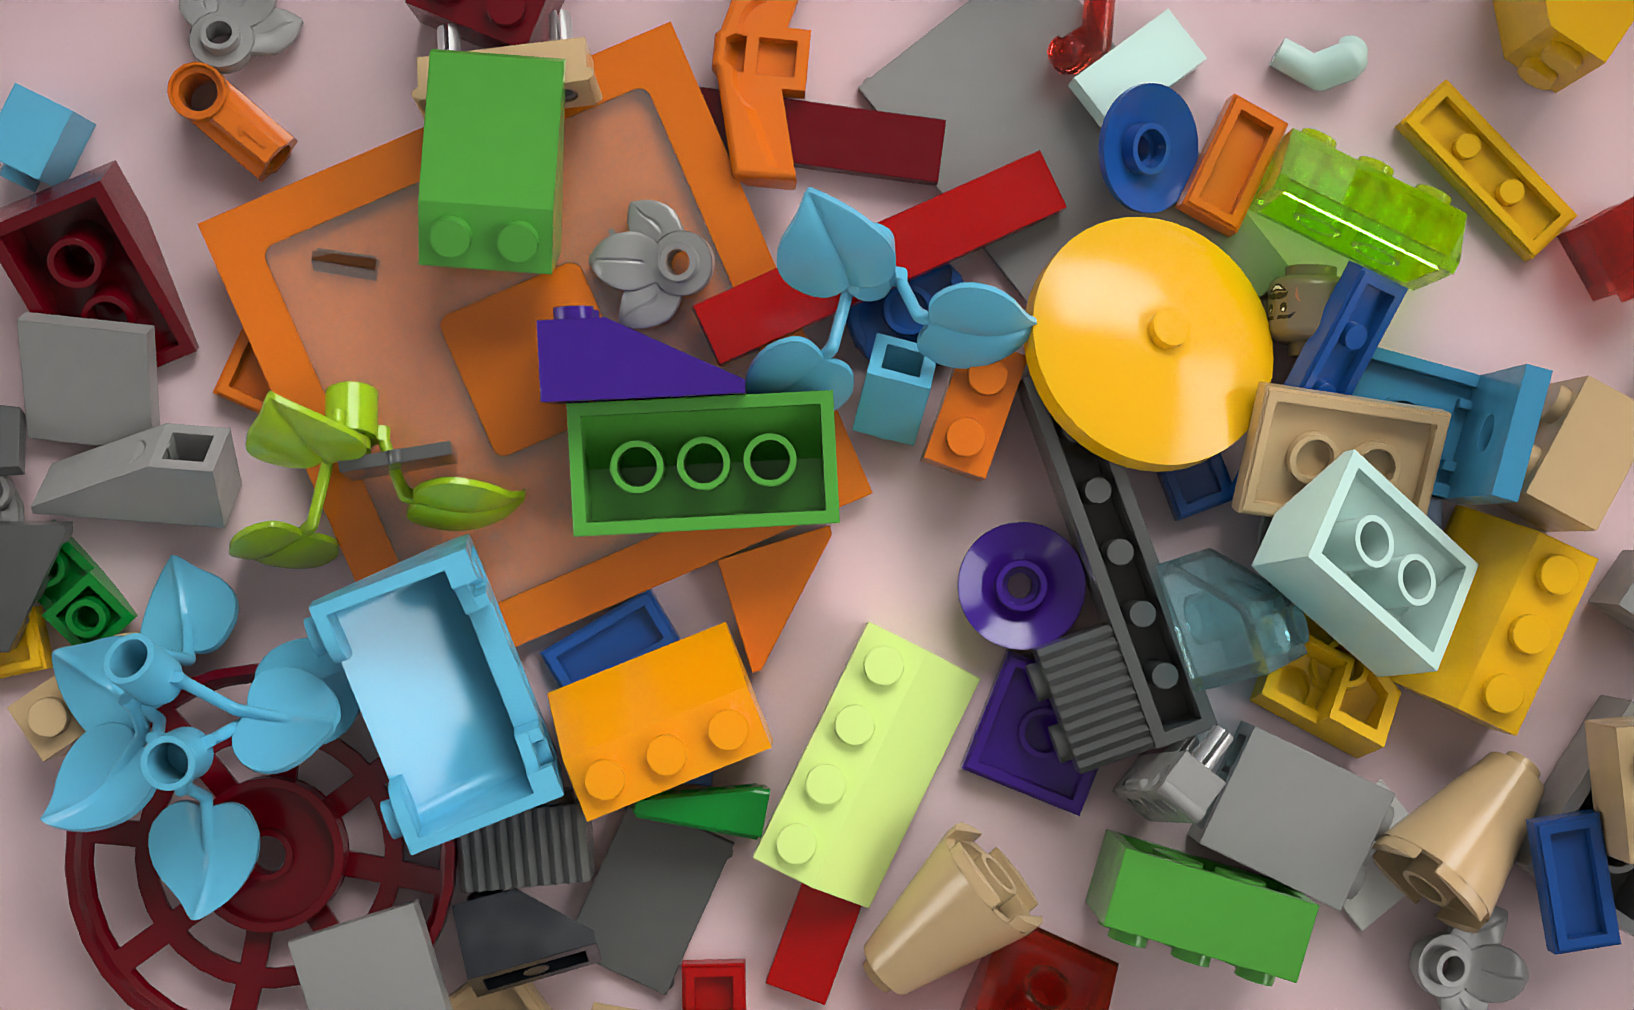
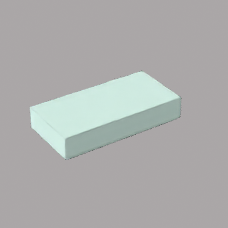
M1167 9L1075 76L1068 84V87L1101 128L1110 106L1125 90L1144 83H1158L1171 88L1198 68L1207 57L1172 12Z

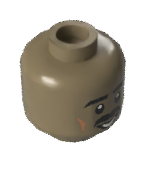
M1321 264L1289 265L1285 267V275L1275 278L1270 283L1267 299L1269 329L1273 342L1288 345L1287 357L1298 358L1307 339L1318 329L1324 307L1340 279L1337 276V267Z

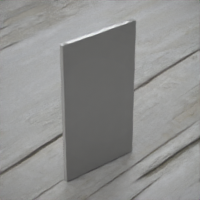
M969 0L876 74L864 79L863 84L858 87L860 93L876 111L946 120L938 184L934 186L940 194L1038 150L1041 151L1067 208L1055 216L983 248L1026 304L1033 285L1042 269L1072 238L1099 223L1125 217L1161 219L1179 224L1204 236L1229 255L1241 268L1253 285L1259 298L1268 291L1270 283L1275 278L1285 275V267L1288 264L1247 213L1238 233L1228 238L1176 209L1177 202L1161 212L1137 213L1122 206L1112 196L1104 182L1099 164L1098 149L1101 128L1068 87V84L1075 76L1116 46L1079 0Z

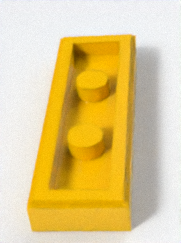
M1447 79L1432 90L1395 126L1410 144L1524 262L1533 259L1578 216Z

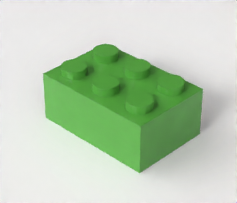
M1109 829L1105 831L1085 899L1087 905L1099 919L1098 923L1109 928L1107 936L1116 941L1138 948H1146L1148 939L1172 947L1171 955L1175 958L1202 967H1209L1212 958L1221 960L1235 966L1234 974L1265 986H1273L1275 977L1297 983L1319 909V905L1303 893L1270 877Z

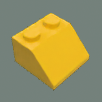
M1493 0L1504 59L1518 67L1517 73L1526 83L1541 90H1552L1555 93L1605 64L1634 22V0Z

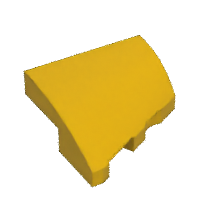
M1293 604L1272 643L1249 700L1358 759L1384 748L1401 691L1389 676L1377 677L1308 615Z

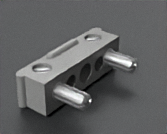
M1214 725L1192 755L1191 753L1199 744V739L1196 736L1172 743L1162 753L1140 754L1123 778L1114 786L1112 792L1148 821L1197 824L1204 817L1206 810L1226 784L1211 769L1231 744L1233 736L1229 731L1225 732V728Z

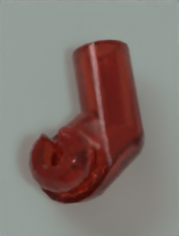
M1084 0L1082 25L1063 38L1057 35L1049 43L1047 55L1056 71L1065 75L1079 74L1111 50L1116 0Z

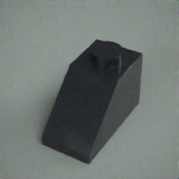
M517 888L506 891L498 889L494 891L473 892L467 897V902L452 905L467 980L477 997L603 962L593 930Z

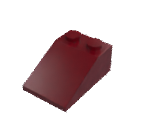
M116 160L0 208V264L29 312L153 325L155 327L157 367L198 350L197 340L149 219Z

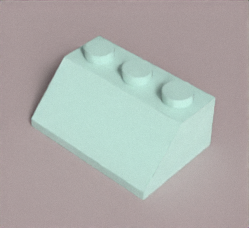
M1355 449L1343 452L1274 514L1251 565L1377 677L1438 671L1479 566L1473 558Z

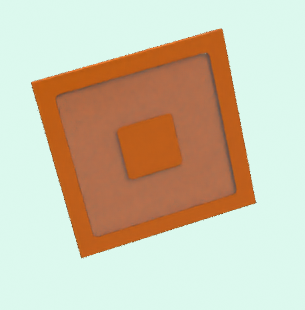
M671 21L593 54L594 71L603 96L602 100L597 105L565 108L561 253L552 275L419 265L418 196L424 127L198 223V227L271 391L325 416V392L330 385L345 381L369 384L376 388L379 393L378 425H386L391 428L390 441L393 449L451 441L456 449L457 464L403 473L409 487L414 489L424 481L439 477H462L494 484L510 491L525 489L526 495L523 503L504 519L492 525L474 530L443 531L428 528L407 519V507L410 504L399 500L390 475L351 481L340 473L339 465L335 462L323 505L325 514L356 582L439 544L469 534L479 554L515 647L798 526L573 536L566 404L541 402L536 320L554 319V307L594 306V310H599V317H606L619 323V309L624 290L613 288L602 281L593 272L588 259L594 248L603 239L616 233L629 231L627 212L632 201L654 200L671 207L676 211L684 230L704 238L712 248L715 257L714 274L703 290L691 296H683L676 313L667 322L646 329H633L637 332L719 367L692 310L693 305L776 268L740 181L732 175L730 158ZM685 251L677 253L672 260V268L677 275L683 274L689 267L690 260ZM337 253L377 259L376 269L371 270L311 259ZM803 330L790 335L806 338ZM765 347L719 368L746 379V374L753 359ZM836 409L834 411L840 508L873 492L839 412ZM379 445L373 446L370 454L381 452ZM321 463L317 466L306 468L314 489Z

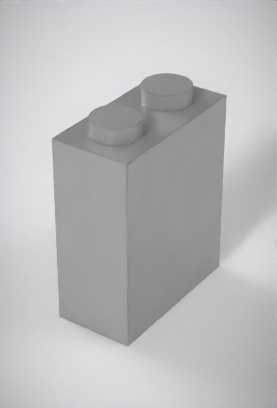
M1241 720L1234 734L1233 741L1229 745L1216 772V775L1225 781L1226 784L1208 807L1204 817L1197 824H1192L1187 834L1198 843L1341 911L1346 898L1349 900L1353 899L1364 883L1367 866L1363 862L1373 841H1377L1383 833L1389 830L1392 824L1394 808L1390 805L1396 793Z

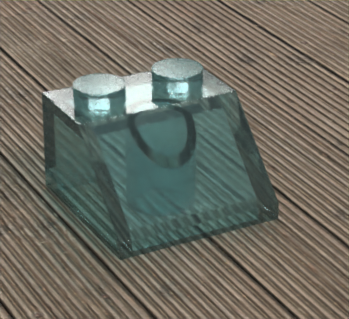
M1211 547L1156 564L1194 692L1270 674L1307 654L1305 643L1309 640V629L1303 611L1296 605H1292V602L1262 576Z

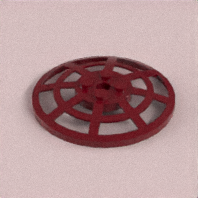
M260 663L215 669L191 679L213 691L228 686L249 684L255 679V671ZM181 689L174 700L163 704L157 709L166 717L165 733L179 727H192L178 712L177 708L197 696ZM232 737L213 746L214 757L212 765L203 776L199 777L216 797L213 800V806L224 802L243 804L251 811L256 820L260 838L271 836L278 839L286 852L285 862L279 870L265 869L256 862L249 878L239 891L225 904L213 911L226 922L247 930L240 962L232 961L213 952L193 937L188 930L205 917L195 921L191 920L182 904L172 909L167 900L160 877L152 864L148 847L149 832L154 820L168 807L175 793L174 790L164 791L157 789L151 800L142 809L140 821L127 820L116 826L99 831L66 832L64 870L69 906L81 941L101 976L123 1001L134 1010H188L177 1005L150 985L136 969V967L168 944L177 954L200 971L221 981L236 984L230 1010H257L262 988L277 989L301 985L295 965L267 967L273 933L294 928L304 922L308 923L313 932L339 924V920L328 904L339 891L345 877L380 883L378 893L368 914L393 907L399 887L433 894L434 899L426 925L434 948L446 924L456 886L457 839L455 838L440 844L439 868L405 861L403 836L397 839L392 838L381 812L380 802L390 797L385 785L389 782L380 757L369 763L361 753L341 738L323 744L319 750L331 755L347 767L354 776L327 796L314 786L298 779L299 765L286 772L255 777L239 783L216 755L222 749L232 746ZM369 796L375 805L382 825L385 846L384 856L349 850L348 833L342 816ZM95 843L135 847L138 887L153 924L121 947L109 929L98 897L94 868Z

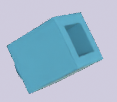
M15 83L0 112V162L3 163L0 169V176L33 192H36L40 182L54 186L68 180L96 124L78 113Z
M880 333L876 334L852 428L853 431L873 435L885 440L915 445L936 366L935 362L920 353L917 343Z

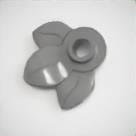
M179 0L181 14L192 27L189 34V45L193 56L198 62L214 67L221 74H230L241 70L248 64L251 56H275L282 53L296 40L304 23L296 14L276 8L277 0ZM231 35L229 40L224 43L217 44L211 42L218 36Z
M654 200L630 202L627 212L629 231L616 233L603 239L594 248L588 259L593 272L602 281L613 288L624 290L619 309V324L631 329H646L661 325L670 320L676 313L683 296H691L703 290L710 282L715 269L714 253L708 242L698 234L685 231L676 211L668 205ZM685 251L689 256V267L683 274L677 275L673 271L672 260L677 253Z
M1495 906L1489 921L1483 925L1478 933L1464 932L1449 926L1446 932L1427 935L1414 945L1409 959L1410 970L1418 985L1425 992L1436 996L1439 1010H1488V1003H1501L1514 999L1523 991L1529 981L1527 965L1512 949L1501 946L1508 921L1507 910ZM1448 959L1447 967L1442 972L1443 964Z

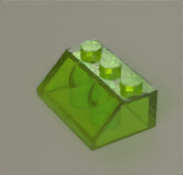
M1292 128L1282 137L1248 210L1413 291L1455 273L1460 263L1467 213L1451 206L1452 199L1449 195L1428 185L1417 184L1414 188L1394 178V170L1386 163L1375 158L1360 156L1357 160L1335 149L1337 142L1332 137L1318 130L1303 128L1300 132Z

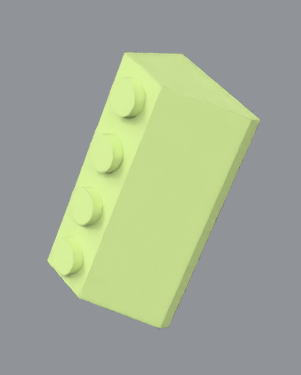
M867 622L760 838L753 858L814 889L869 908L981 678L871 622Z

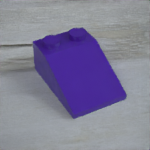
M594 306L554 307V319L536 320L540 399L542 403L567 404L746 394L745 379L606 317H599V310H594Z

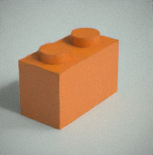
M1014 352L990 365L970 367L969 369L952 368L920 461L976 481L986 479L1027 363L1026 356Z

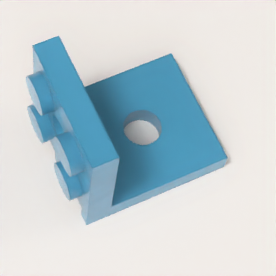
M1377 347L1352 396L1438 408L1452 414L1431 497L1461 505L1518 502L1553 371L1530 364H1523L1478 375Z

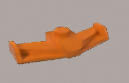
M731 0L722 27L715 33L712 71L718 79L732 175L747 186L783 190L796 189L797 178L783 97L805 99L811 30L789 28L799 0Z

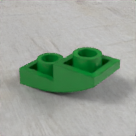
M71 536L69 541L62 545L48 574L51 578L41 599L37 601L47 610L41 616L71 645H77L119 634L138 615L105 572Z

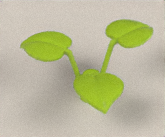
M356 381L338 382L330 385L325 392V416L286 399L273 391L268 392L259 415L247 431L245 442L247 452L256 459L281 467L305 469L317 466L320 463L321 465L306 521L299 527L281 521H264L245 527L235 534L229 543V555L231 557L255 560L262 564L279 568L308 569L326 565L338 556V541L332 536L315 532L319 526L334 463L359 459L366 454H370L371 448L375 445H379L381 452L393 449L390 441L391 428L386 425H378L379 393L376 388ZM401 469L389 471L399 500L410 504L407 507V519L416 524L437 530L469 531L492 525L515 511L523 503L526 495L525 489L510 491L494 484L462 477L430 479L418 484L413 489L406 483Z

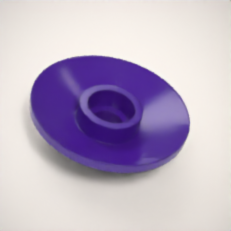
M1012 522L989 530L971 545L959 569L957 591L965 617L981 636L1005 648L1028 650L1060 638L1071 628L1079 616L1084 603L1086 580L1079 556L1064 537L1040 524ZM1017 573L1027 576L1031 584L1029 593L1022 598L1012 596L1007 587L1010 577Z

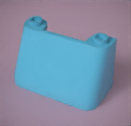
M469 534L439 544L311 602L308 608L312 616L304 619L308 639L318 657L328 653L335 664L341 663L389 779L388 793L390 798L380 802L385 824L393 839L404 837L411 856L564 796L562 770L556 749L479 554Z

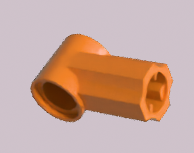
M202 62L183 64L173 72L168 81V98L177 113L195 125L259 181L263 182L271 174L276 173L291 156V152L298 142L297 139L233 86L214 67ZM204 84H216L218 92L214 104L206 110L194 111L191 100L195 90Z

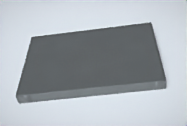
M630 804L624 807L625 814L576 921L590 928L595 933L603 961L596 964L666 995L667 991L674 985V976L726 861L733 855L734 842L706 830L637 818L631 811Z

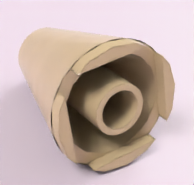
M1495 751L1490 752L1383 833L1372 847V849L1377 850L1372 856L1375 864L1385 877L1416 905L1422 897H1425L1442 907L1435 918L1461 931L1478 933L1492 915L1527 834L1525 819L1534 818L1544 795L1545 789L1539 780L1541 775L1539 769L1532 761L1520 753L1508 751L1506 754Z
M960 822L945 833L864 944V953L867 958L863 962L864 970L874 985L881 991L888 993L892 990L899 995H906L1031 934L1043 923L1042 916L1030 915V911L1039 904L1022 875L998 847H995L987 854L974 842L982 835L975 827Z

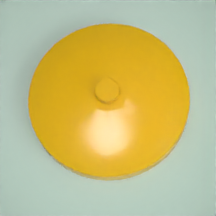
M1125 217L1102 222L1084 230L1063 246L1042 269L1030 292L1025 311L1031 316L1036 317L1037 324L1031 327L1028 341L1024 343L1030 376L1041 400L1055 421L1067 434L1092 453L1109 462L1136 470L1153 472L1174 471L1188 468L1210 459L1239 440L1248 430L1259 381L1271 383L1273 375V341L1269 322L1257 292L1241 268L1229 255L1204 236L1179 224L1156 218Z

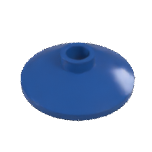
M1144 83L1130 87L1115 99L1104 118L1099 136L1098 154L1100 169L1108 190L1122 206L1137 213H1157L1168 209L1179 200L1197 162L1198 134L1193 115L1184 99L1173 89L1163 84Z

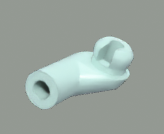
M1347 35L1341 37L1338 44L1313 53L1285 37L1276 50L1269 66L1313 90L1325 91L1355 80L1366 69L1368 64V47L1360 37Z

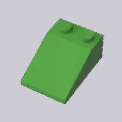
M431 49L418 196L419 265L552 275L561 253L566 59Z

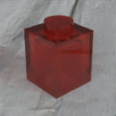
M1633 196L1609 206L1557 235L1558 240L1593 301L1617 294L1621 303L1634 298Z

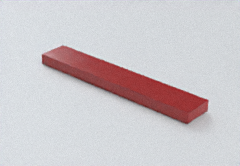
M1038 150L878 223L886 226L893 233L895 238L896 266L907 269L909 282L1063 212L1067 206L1041 151ZM775 268L693 305L692 310L718 366L721 367L779 339L834 316L841 293L827 298L804 294L788 285L779 274L778 268ZM853 297L850 308L865 301Z

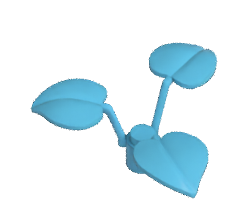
M808 187L795 216L780 239L777 249V268L782 279L788 285L804 294L827 298L841 293L829 339L821 350L812 341L801 336H789L767 345L758 353L749 366L745 379L746 394L833 390L834 411L848 401L853 392L854 374L847 363L832 357L838 352L852 298L856 297L859 300L868 302L877 301L884 298L892 287H897L912 319L924 325L917 336V347L920 353L935 363L951 368L969 369L970 367L990 365L1006 358L1028 341L1031 327L1037 324L1036 317L1028 314L1006 292L977 282H962L946 287L932 297L929 302L928 311L923 309L908 283L907 269L896 266L895 238L890 229L882 224L873 223L844 202L813 187Z
M171 555L150 596L140 633H131L119 638L109 648L103 662L105 676L125 691L119 697L118 704L128 711L135 731L126 724L119 722L104 723L86 731L73 744L64 758L56 778L52 798L40 820L53 828L66 831H99L127 821L146 806L157 788L147 782L140 767L141 754L147 744L145 737L151 732L140 707L142 704L147 706L167 704L174 700L182 689L231 715L242 717L232 735V748L235 755L244 766L254 772L277 774L300 765L333 735L341 719L338 698L333 690L318 676L298 667H276L260 673L253 680L249 688L247 705L236 703L185 675L182 672L181 665L192 666L195 663L196 654L211 653L228 639L237 622L239 602L233 589L220 577L192 565L179 556Z
M123 636L105 637L87 643L61 647L52 652V664L59 690L69 710L85 731L108 722L123 723L135 731L128 711L118 704L119 697L125 691L112 683L105 676L103 670V662L107 651L114 642ZM308 638L295 639L272 649L258 665L254 678L264 671L284 666L298 667L315 674L333 690L338 698L341 710L340 722L337 724L333 735L324 744L334 741L343 735L355 722L360 709L341 663L335 664L328 653L318 657ZM142 704L140 707L149 728L152 723V732H149L145 737L148 744L143 749L140 758V767L144 778L157 789L164 791L174 790L175 794L179 797L188 795L199 801L180 800L166 807L152 823L149 832V854L159 877L179 899L188 917L193 921L199 920L221 907L239 891L249 878L259 856L260 832L251 811L238 802H224L213 806L212 794L193 784V781L203 776L212 765L214 757L213 746L232 737L235 727L241 718L208 735L193 727H179L165 733L166 717L157 710L162 705L147 706Z

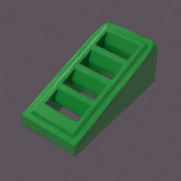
M752 783L663 791L631 804L630 809L637 818L757 840L758 837H762L770 788L766 785Z

